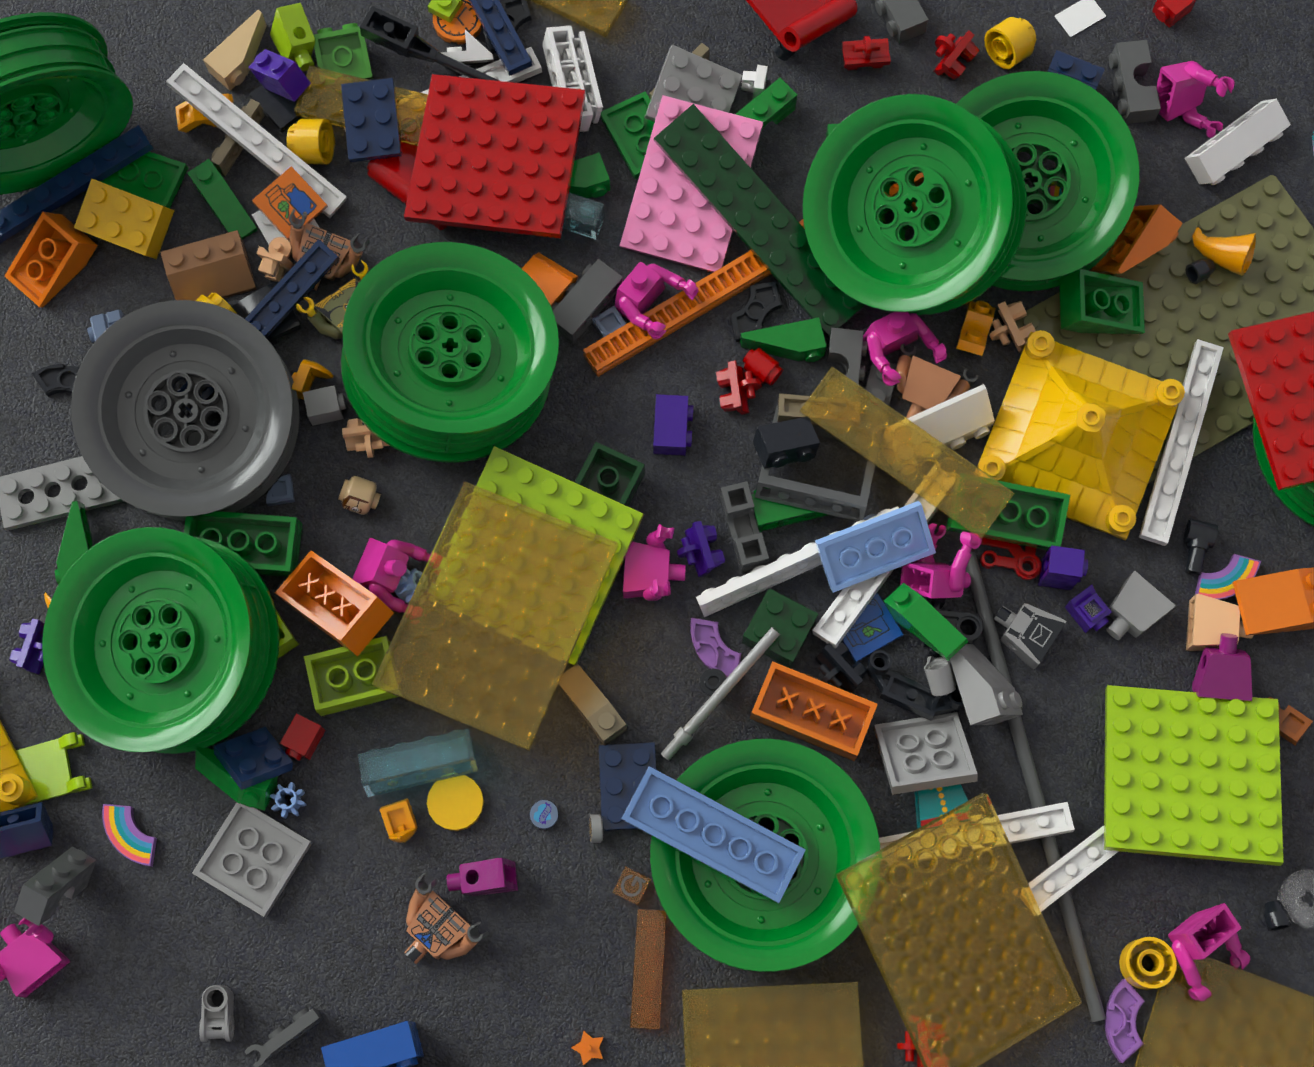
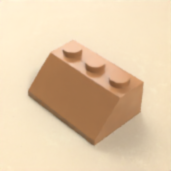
M238 230L161 252L165 272L176 300L195 301L201 295L208 297L214 292L224 299L257 289L245 244Z

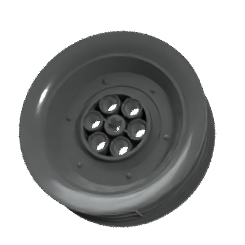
M171 300L151 304L125 315L98 337L84 357L75 378L71 401V419L75 439L84 461L108 490L123 501L149 513L168 519L185 521L187 516L204 515L215 511L235 513L258 500L276 483L289 463L296 445L300 421L297 391L291 389L294 381L286 364L272 344L250 322L232 311L214 304L191 300ZM181 379L187 380V389L183 392H176V383ZM206 387H213L215 390V394L210 400L202 399V391ZM160 398H166L168 402L167 407L163 411H156V401ZM185 407L191 409L193 415L190 418L183 411ZM214 413H219L221 415L220 424L215 427L209 426L208 418ZM168 424L173 425L174 433L172 436L163 438L161 434L162 428ZM193 432H199L201 435L200 442L195 446L189 445V435Z

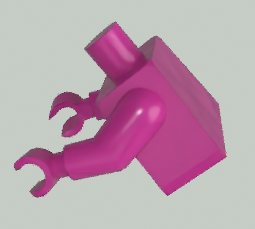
M1195 61L1161 67L1157 82V92L1161 107L1159 114L1166 121L1181 115L1187 124L1199 129H1206L1207 136L1212 138L1216 135V130L1219 132L1223 130V123L1207 120V117L1198 113L1196 107L1203 102L1206 87H1216L1218 95L1224 97L1227 88L1232 93L1235 84L1234 80L1225 76L1219 79L1218 75L1214 74L1211 70L1204 69Z
M640 262L618 287L615 307L632 324L645 331L647 330L653 339H659L666 332V330H663L666 325L660 322H652L649 317L643 314L666 288L664 282L677 290H683L691 300L694 299L699 290L690 279L686 282L684 278L656 264H649L647 266Z
M895 311L873 322L863 335V340L867 341V351L871 361L879 372L882 373L883 381L887 386L899 383L898 379H901V376L897 371L891 369L889 361L884 356L900 349L902 344L906 346L918 340V335L926 347L933 351L936 364L947 357L944 344H938L939 340L916 313Z
M931 523L928 527L936 550V543L938 539L945 535L946 526L940 525L937 534H934L937 524ZM963 531L960 535V541L963 546L961 550H958L952 566L944 563H935L933 554L919 559L918 562H911L902 566L900 585L904 582L914 591L928 598L961 597L964 588H968L971 583V577L966 572L967 564L972 556L970 552L981 545V537L978 534Z
M658 524L657 530L649 533L647 536V545L637 542L631 543L625 556L624 598L644 597L648 601H657L671 594L670 582L668 580L685 581L686 565L669 564L670 550L666 549L664 545L666 538H673L675 528H666Z
M369 538L352 579L376 595L391 610L398 613H406L405 617L408 620H415L422 617L424 608L409 606L405 601L393 597L391 592L396 590L401 576L406 573V564L409 557L417 561H426L434 570L440 567L443 557L434 552L429 554L426 552L427 550L411 543L390 540L385 544Z
M1225 903L1194 913L1168 934L1175 957L1188 985L1192 987L1188 990V994L1194 1000L1205 1001L1212 993L1201 984L1202 979L1193 960L1205 959L1225 943L1227 950L1231 953L1230 964L1234 970L1240 965L1243 970L1250 962L1249 954L1241 949L1242 946L1237 934L1241 926Z
M23 918L18 925L26 924L29 927L23 934L15 923L10 924L0 932L1 937L8 945L0 951V982L7 978L15 996L26 998L70 963V960L51 943L54 935L49 928L43 924L38 926Z

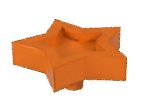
M583 1031L581 1042L572 1047V1049L581 1054L583 1065L592 1058L603 1059L599 1047L604 1037L592 1038Z

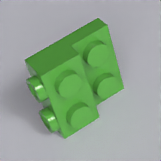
M357 23L345 24L342 26L343 29L333 31L332 28H322L317 30L318 34H313L315 38L314 49L322 87L373 79L366 38L361 36L360 26Z

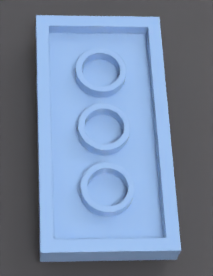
M919 501L815 540L830 589L833 593L936 553L924 510Z

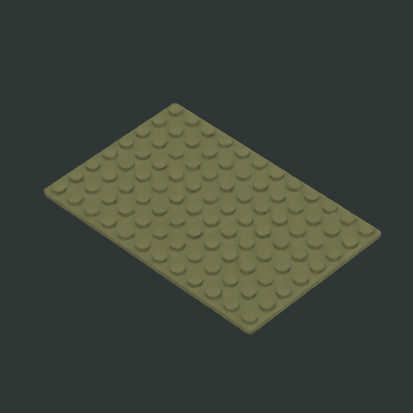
M1270 175L1183 223L1178 230L1177 238L1167 247L1122 274H1107L1143 282L1145 333L1100 334L1061 329L1060 292L1027 310V316L1015 321L1018 329L1032 323L1036 331H1047L1052 335L1054 341L1160 381L1176 379L1182 385L1197 339L1224 347L1192 458L1253 424L1254 414L1228 333L1231 330L1314 311V228L1277 177ZM1199 227L1207 237H1231L1256 233L1253 259L1245 275L1240 276L1215 264L1216 270L1208 279L1198 284L1191 283L1186 276V266L1197 260L1207 259L1194 247L1192 235L1195 229ZM1170 427L1148 484L1156 479Z

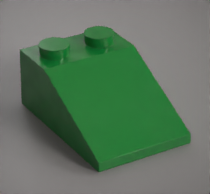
M1083 269L1059 278L1061 329L1078 333H1145L1143 282Z

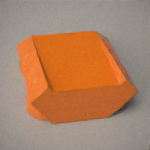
M539 252L533 255L522 267V270L543 291L551 307L554 303L562 301L568 287L572 283H576L578 279L577 275Z

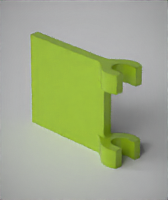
M72 732L55 740L16 750L38 797L25 804V806L66 794L93 789L90 777L78 776L72 778L67 749L84 746L83 734L77 735L76 732Z

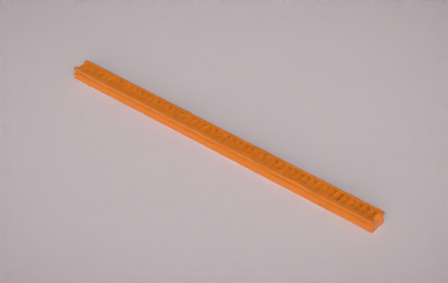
M923 173L917 174L914 179L915 186H920L924 181ZM897 183L890 187L889 193L891 197H894L899 192V185ZM799 221V223L804 228V221ZM750 250L696 282L695 284L699 291L693 300L684 291H681L644 313L643 315L649 317L652 322H660L666 325L663 329L666 332L661 338L653 339L647 330L645 331L629 322L583 349L584 357L597 377L769 276L771 273Z

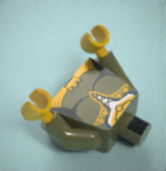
M362 260L364 270L361 273H357L353 264L351 265L352 272L360 278L359 282L368 272V266ZM355 277L316 305H314L311 298L304 297L309 303L308 309H302L299 304H296V308L300 313L308 314V320L321 334L334 339H343L342 330L346 307L359 282Z

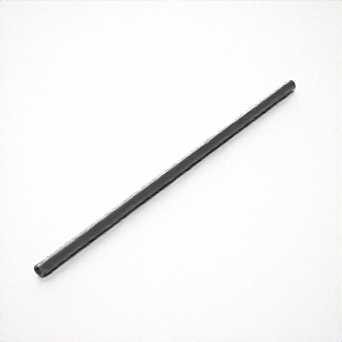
M970 552L972 556L967 564L966 572L971 577L970 587L978 616L983 625L982 630L992 665L1012 685L976 553ZM1018 716L1009 719V727L1032 808L1046 806L1022 717ZM1055 835L1041 838L1048 867L1061 858ZM1068 890L1058 898L1091 1021L1096 1022L1106 1019L1072 895L1070 890Z

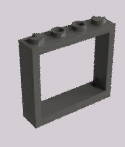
M778 405L776 406L773 423H777ZM860 424L859 429L813 425L816 434L819 436L870 447L860 496L769 476L770 468L764 469L762 465L755 498L860 521L863 520L867 508L882 428L867 424Z

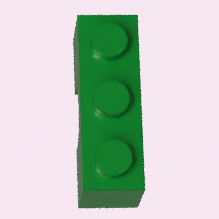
M778 78L735 115L762 121V129L771 121L777 125L796 109L797 94L781 78Z

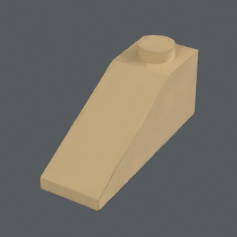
M260 10L252 14L203 59L208 72L229 91L235 86L240 85L250 71L248 67L253 63L267 25Z

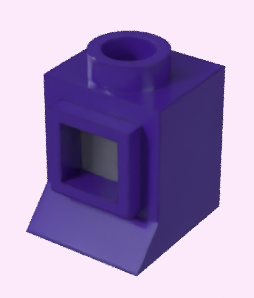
M1090 585L1071 599L1065 606V609L1085 633L1092 628L1098 631L1109 622L1106 617L1111 613V610L1095 592L1093 585Z

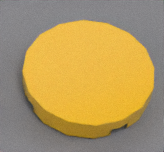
M450 774L440 778L433 784L427 798L429 815L434 822L442 828L452 831L464 830L476 823L484 805L483 794L474 780L461 774Z

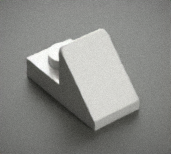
M466 30V51H462V47H449L447 52H441L463 64L494 62L493 54Z

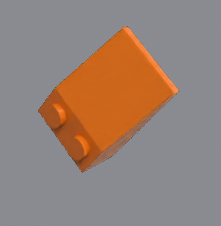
M1161 204L1134 206L1131 216L1115 244L1091 271L1102 274L1124 273L1172 243L1177 238L1178 230L1183 223Z
M42 212L5 274V277L38 307L42 308L86 266L98 246L82 231L75 229V225L61 214Z
M1314 567L1283 571L1232 582L1246 636L1314 629Z

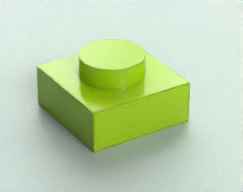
M431 0L427 6L428 12L451 22L463 4V0Z

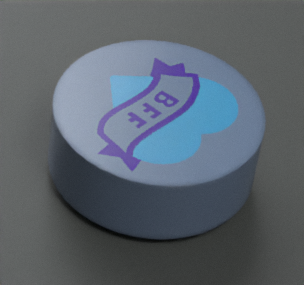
M548 800L536 802L530 810V819L534 826L539 829H550L558 821L559 813L557 807Z

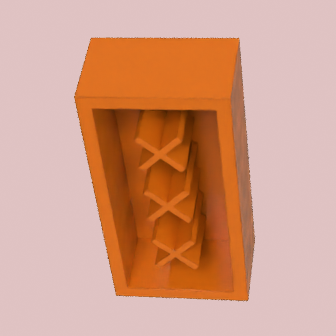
M313 551L306 555L275 592L292 609L357 657L394 614L376 595Z
M772 661L751 712L750 719L855 761L878 704Z

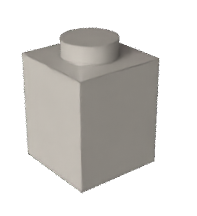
M335 385L303 392L307 416L312 426L344 419L342 410L346 409L343 393H338Z

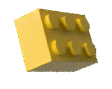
M91 179L74 228L144 256L157 259L174 210Z

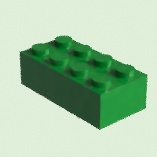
M960 473L955 480L946 531L975 533L982 538L1048 550L1051 545L1061 547L1070 495Z
M215 511L204 515L187 516L184 533L193 537L208 539L230 548L243 557L259 575L289 577L298 566L303 524L297 517Z

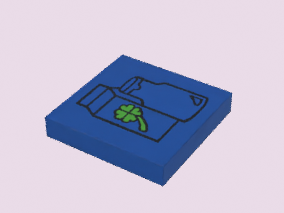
M876 593L845 635L842 642L849 649V654L856 663L871 655L874 651L880 650L903 636V633L879 594Z

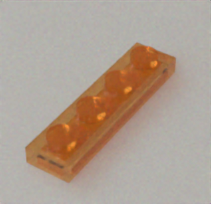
M638 909L630 1028L660 1029L666 925L665 911Z

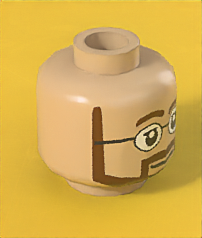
M353 476L350 480L345 479L338 500L342 501L344 509L365 515L369 512L370 508L376 509L381 494L376 493V483Z

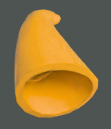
M1197 227L1192 235L1194 247L1205 258L1211 259L1215 264L1231 272L1244 276L1253 259L1256 233L1231 237H1207Z

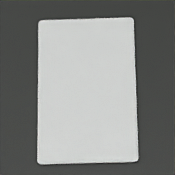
M1080 0L1055 15V18L1070 37L1106 17L1095 0Z

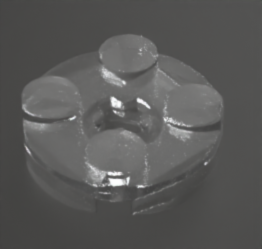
M1299 870L1289 874L1284 879L1285 881L1282 883L1281 888H1279L1277 899L1287 910L1289 919L1303 928H1314V901L1313 906L1309 907L1308 903H1303L1301 897L1305 896V891H1309L1310 894L1314 895V870Z

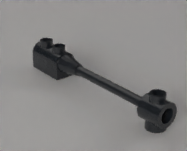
M374 6L370 7L360 25L362 37L373 41L377 45L384 46L399 55L433 63L436 62L468 78L500 81L440 53L439 50L419 36L418 27Z

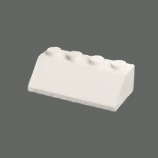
M980 385L887 427L880 445L894 472L903 470V472L910 471L918 466L917 462L924 459L928 461L934 460L942 455V451L948 448L956 450L965 445L966 440L970 438L980 439L988 435L995 420L985 385Z

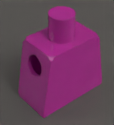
M1222 633L1219 648L1205 647L1203 649L1192 684V690L1196 692L1198 697L1252 701L1251 659L1244 650L1237 649V635Z
M505 858L460 864V873L447 875V887L450 892L461 890L462 894L479 896L518 891L516 864L514 861Z

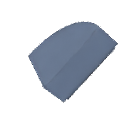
M291 474L280 477L270 491H268L266 498L268 506L295 502Z

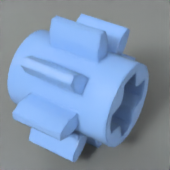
M416 568L411 571L407 569L406 573L401 576L395 590L396 595L400 599L406 600V603L412 600L415 603L425 598L424 592L429 590L427 577L421 571H417Z
M290 782L288 788L278 784L279 791L276 795H270L276 803L271 809L273 811L282 809L281 817L285 819L288 813L299 816L297 810L300 806L307 805L301 800V796L305 794V791L300 789L295 792V784L293 782ZM286 795L292 797L290 799L292 803L290 806L284 804L286 802Z

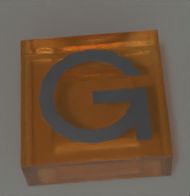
M625 866L612 893L638 906L651 879Z

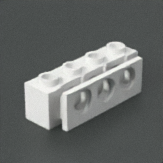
M571 25L546 28L542 46L552 86L585 90L586 97L580 132L589 131L591 121L593 124L598 123L603 105L585 32L579 31L578 38H574Z

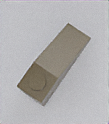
M578 663L555 679L603 745L609 744L627 730L624 720Z

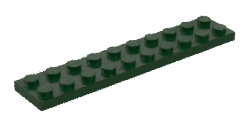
M694 104L654 137V142L809 317L811 319H820L822 331L827 337H830L831 328H840L866 305L845 294L825 275L813 256L802 225Z

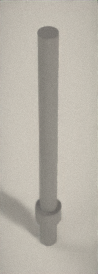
M773 627L769 629L684 727L680 726L673 734L675 738L661 752L664 758L669 761L682 745L686 746L692 740V734L778 638L780 634Z

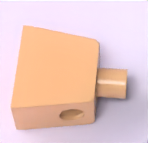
M1196 594L1189 600L1186 651H1203L1205 647L1219 648L1222 633L1237 635L1238 642L1239 637L1253 638V635L1246 636L1243 622L1240 620L1238 605L1202 594Z

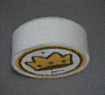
M590 814L589 816L590 843H601L603 841V821L600 814Z

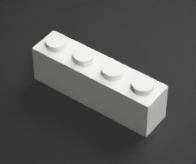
M1277 98L1261 101L1185 157V160L1199 184L1210 183L1215 185L1225 179L1227 172L1245 164L1244 160L1247 157L1254 156L1263 151V146L1266 143L1275 141L1283 136L1282 131L1291 124Z

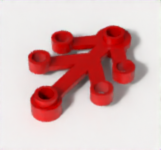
M981 537L982 545L1008 549L1014 557L998 556L993 551H985L980 558V563L984 568L990 569L998 566L1013 569L1016 575L1024 580H1032L1040 574L1042 564L1035 555L1036 548L1025 546L1023 551L1018 544ZM991 556L994 562L991 564L986 563L984 557ZM1028 563L1031 565L1032 570L1026 571L1022 565Z

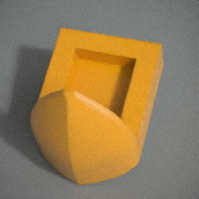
M304 359L299 366L298 372H294L292 375L294 382L291 389L297 391L299 399L304 400L303 392L310 391L315 377L330 379L334 375L321 364Z
M408 798L379 809L390 840L404 843L415 834L418 826Z

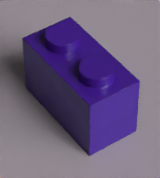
M267 49L259 53L248 67L265 89L294 102L311 84L295 61Z
M656 394L653 454L686 456V447H691L692 431H687V421H693V405H688V396Z
M1051 545L1041 559L1042 569L1039 574L1038 586L1072 590L1077 583H1080L1082 576L1087 574L1088 560L1084 559L1085 550Z

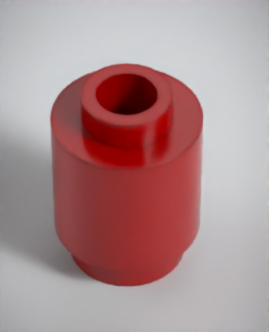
M761 348L755 351L751 349L743 359L745 363L743 369L745 371H752L753 377L760 379L763 384L767 383L772 386L783 372V368L779 366L780 363Z

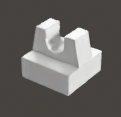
M757 65L756 71H743L741 90L753 93V99L765 90L768 66Z

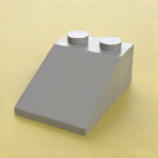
M966 644L950 659L970 725H995L1023 715L1021 710L1022 699L1019 693L1015 691V688L974 644Z

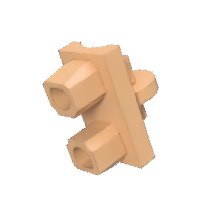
M284 237L274 238L269 244V252L259 246L256 253L262 258L258 271L274 282H279L285 276L286 271L288 272L294 266L288 259L292 253L290 242Z
M1004 301L998 304V312L1005 325L1002 326L999 319L994 320L992 324L995 330L989 336L992 341L1000 339L1002 345L1005 346L1010 343L1007 336L1010 334L1020 353L1024 349L1030 332H1035L1036 330L1032 323L1018 329L1015 321L1027 316L1021 301L1006 305Z
M358 418L349 419L347 428H342L347 451H366L368 458H373L374 449L390 446L372 433Z

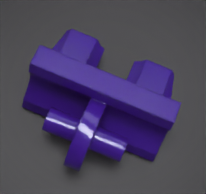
M701 521L693 522V526L685 531L686 537L681 539L683 547L677 550V555L679 558H687L689 565L695 564L698 577L706 576L712 569L720 567L725 562V558L720 549L710 551L708 543H713L717 540L715 526H703Z
M32 618L31 623L21 624L19 637L25 640L22 649L15 648L12 650L9 660L21 669L40 675L44 663L42 641L45 623Z

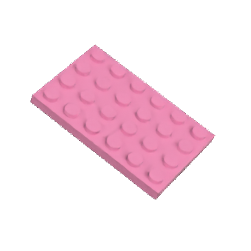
M662 95L620 242V248L713 273L723 267L733 230L654 142V137L694 104ZM694 104L751 168L763 122Z

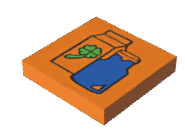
M292 166L252 200V203L288 241L291 229L289 216L293 209H295L294 215L298 219H302L304 211L307 212V219L303 224L305 226L306 223L309 224L328 207L323 199Z

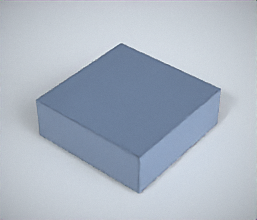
M615 306L592 319L602 338L626 324Z

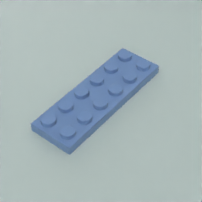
M650 766L647 768L621 820L776 903L780 902L805 852L804 848Z

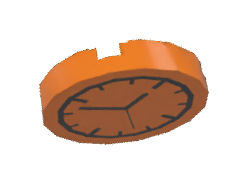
M463 0V4L451 22L433 14V26L437 35L448 43L457 42V44H465V30L474 38L482 30V24L469 0Z

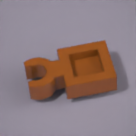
M1278 703L1279 735L1293 745H1296L1313 721L1290 705L1285 710H1282Z

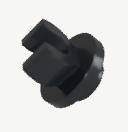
M708 669L700 677V688L703 693L711 696L727 677L719 669Z

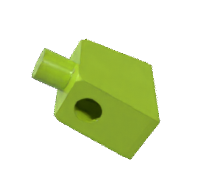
M301 3L276 8L270 36L280 55L295 61L302 71L311 69L314 66L311 55L315 45V38Z

